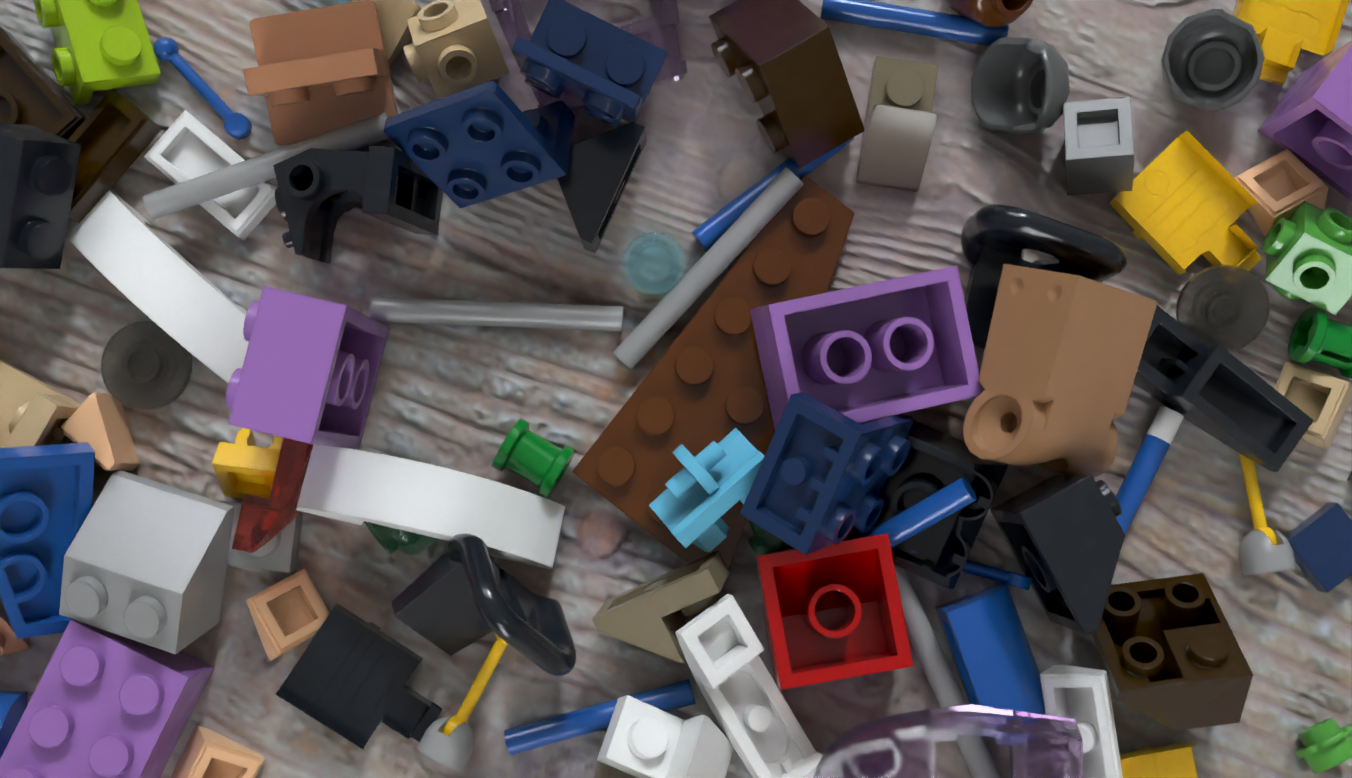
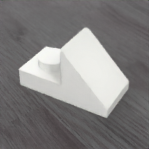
M626 695L617 700L597 760L637 778H725L734 748L729 739L705 715L683 720Z

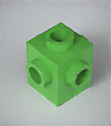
M1303 201L1289 220L1280 218L1272 226L1264 240L1262 251L1266 253V281L1270 282L1279 293L1293 300L1304 299L1335 315L1352 296V218L1337 209L1327 208L1322 210Z

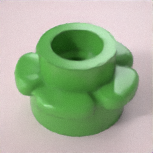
M1331 717L1305 729L1298 734L1304 746L1296 750V756L1298 759L1304 757L1314 774L1328 770L1352 758V724H1347L1340 728L1334 718Z

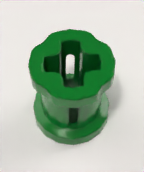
M1309 307L1299 316L1293 327L1288 344V355L1291 360L1303 364L1314 360L1339 368L1342 376L1352 379V326L1327 318V314L1322 309Z
M520 418L500 446L493 460L492 467L499 471H503L506 468L510 469L538 486V494L548 499L565 474L576 450L568 445L562 449L530 431V423Z

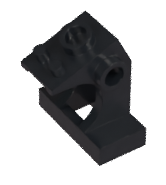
M369 146V152L310 148L273 165L278 187L275 189V202L281 216L288 223L289 231L283 233L282 238L287 248L294 247L295 255L331 264L333 239L337 222L343 213L350 211L360 202H363L362 213L415 234L438 235L443 191L406 153L395 147ZM335 193H342L338 200L335 202L331 201L330 196Z

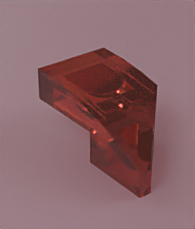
M283 438L270 496L244 494L232 549L254 553L281 532L302 512L296 510L313 444Z

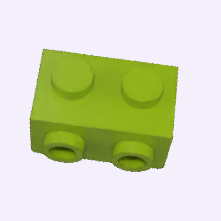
M33 0L40 26L42 28H51L57 48L52 49L51 58L56 80L61 87L69 86L75 106L89 104L93 91L157 83L161 72L138 0Z

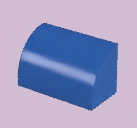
M1000 583L935 606L978 728L989 737L994 738L1023 727L1045 714L1040 672L1008 584Z

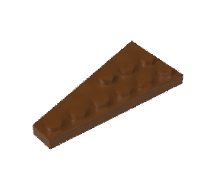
M806 175L801 179L804 185L760 231L572 471L688 564L719 551L729 571L747 518L740 514L743 504L738 501L720 517L729 527L727 537L711 552H705L693 543L685 548L649 506L651 502L668 488L665 483L684 467L672 452L679 445L683 444L695 457L713 440L718 444L734 428H737L765 456L775 430L750 309L827 293L855 214Z

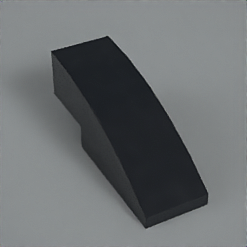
M1158 305L1156 306L1134 384L1168 408L1182 414L1186 420L1269 471L1278 472L1314 420L1221 345L1205 344Z

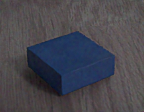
M1338 503L1325 504L1285 535L1293 549L1296 564L1317 591L1328 593L1352 575V520Z

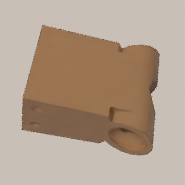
M1003 264L978 379L985 390L973 401L966 413L963 424L964 442L969 451L984 460L1024 466L1039 464L1051 472L1062 474H1092L1095 478L1105 473L1113 464L1118 449L1117 431L1112 419L1124 416L1158 301L1078 275Z

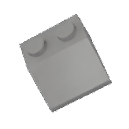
M121 470L111 474L64 555L59 615L176 655L220 623L234 506Z

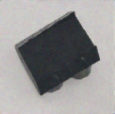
M906 416L913 420L906 437L911 442L910 451L900 469L894 475H888L879 497L884 499V506L877 521L870 530L964 477L972 486L977 497L976 501L891 549L894 565L942 587L954 589L1008 468V464L980 459L969 451L964 441L922 424L912 416ZM860 532L843 541L857 539L865 533Z

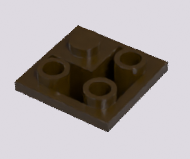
M1204 573L1111 585L1099 628L1091 632L1108 673L1117 700L1174 731L1239 723L1253 673Z

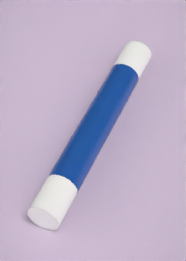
M1159 407L1115 496L1122 511V514L1116 517L1125 536L1184 418L1182 414L1170 408Z

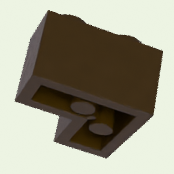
M736 0L709 16L718 40L711 43L713 54L728 77L737 75L741 87L751 102L754 104L756 102L759 103L763 117L756 120L757 127L765 143L773 153L783 150L800 169L865 131L830 28L799 0Z

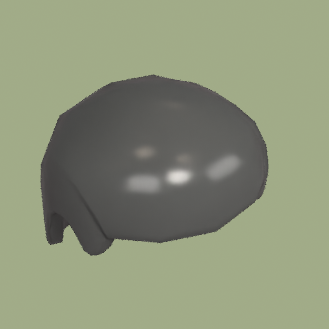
M1211 9L1186 17L1168 36L1161 58L1163 80L1171 94L1181 103L1203 111L1214 112L1219 109L1223 110L1241 102L1258 84L1265 57L1259 37L1252 25L1226 13L1223 9Z
M1003 37L995 40L979 56L971 78V103L980 124L988 130L1014 135L1029 136L1044 132L1046 128L1053 126L1063 114V103L1067 102L1070 93L1067 62L1053 45L1033 38Z

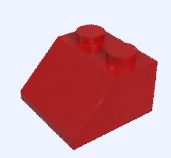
M888 533L842 541L837 545L832 544L808 555L795 549L757 556L763 615L775 683L781 690L913 667Z

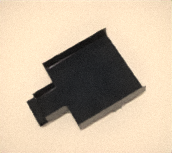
M337 603L275 694L364 749L381 720L382 723L407 739L412 737L420 742L426 729L438 718L443 709L405 685L423 658L381 632V628L374 623H367Z

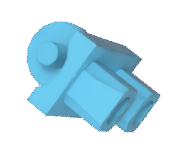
M734 428L718 444L713 440L695 457L683 444L679 445L672 453L684 467L665 483L668 488L649 504L651 509L685 548L693 543L703 551L711 552L727 537L729 529L720 517L738 501L744 505L764 455L737 428Z

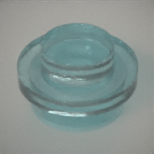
M660 232L644 233L632 240L627 246L623 256V271L629 284L640 293L651 296L666 294L683 278L685 255L681 246L672 237Z

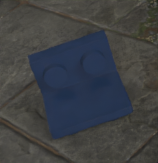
M548 0L530 41L517 36L511 48L521 69L520 73L526 76L524 81L526 84L556 99H560L563 90L581 98V102L585 105L583 109L585 113L613 127H618L621 119L630 123H636L668 54V51L564 0Z
M488 81L388 117L385 122L384 133L461 209L567 175L575 115L563 100L522 112L496 82Z
M804 392L791 394L740 514L805 555L832 544L837 545L844 539L860 532L866 533L875 524L883 509L884 499L879 497L888 475H894L908 456L911 442L906 437L913 420L898 414L859 424Z

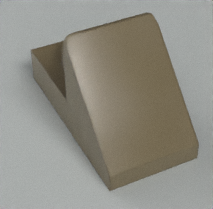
M881 56L876 57L872 69L864 124L865 131L862 137L856 183L912 192L919 190L938 117L937 113L932 112L939 65Z
M716 551L607 599L592 621L597 631L676 662L686 663L675 633L686 625L679 610H682L684 616H691L719 600L717 593H720L729 575V571L719 551Z

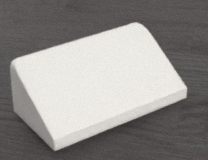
M1053 665L1042 672L1040 680L1055 778H1123L1107 671L1069 665Z

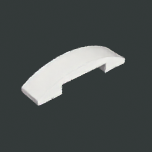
M108 190L80 223L69 218L66 237L153 322L204 365L229 383L233 372L237 368L242 369L249 342L244 339L243 328L247 311L243 307L234 304L150 228L151 224L114 190Z
M313 444L296 510L362 525L366 521L450 541L457 534L467 533L476 535L484 541L490 556L550 570L553 568L565 506L509 485L440 466L373 452Z
M726 594L675 632L687 664L706 702L753 778H840L830 759L815 751L759 656L765 649L733 595Z

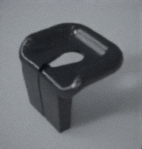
M1001 204L982 207L966 221L961 234L963 253L967 260L973 264L964 297L973 345L984 349L986 347L1003 264L1078 275L1102 283L1125 269L1127 265L1125 251L1118 244L1103 236L1029 210ZM1024 249L1040 251L1055 258L1036 260L1031 263L1023 260Z
M467 533L455 535L448 544V551L391 602L394 616L450 656L494 631L502 640L551 675H566L575 666L576 649L560 603L555 599L546 598L531 592L509 573L499 568L490 559L484 541L476 535Z

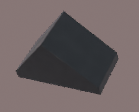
M635 122L571 145L567 175L557 178L583 247L595 254L646 144L645 127Z

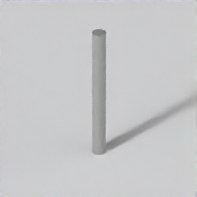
M384 112L144 195L143 202L149 216L154 220L276 178L273 165L310 148L354 151L389 138L384 133V126L388 115Z
M785 167L613 353L626 366L632 369L804 185L803 182Z
M372 297L370 316L377 322L623 331L624 307Z
M894 565L908 638L972 777L1001 778L906 570Z

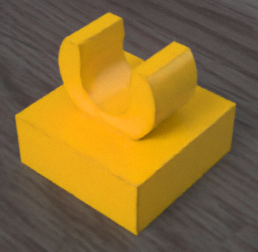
M242 428L235 438V444L219 442L212 466L224 496L287 505L293 480L287 464L289 448L286 438L274 435L273 442L268 448L255 446L256 441L252 430Z

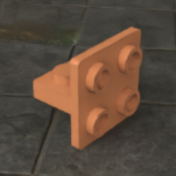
M363 0L254 18L250 21V30L258 66L243 69L246 88L249 96H265L273 137L277 145L295 144L384 112L387 113L388 117L398 114L378 8L374 1Z

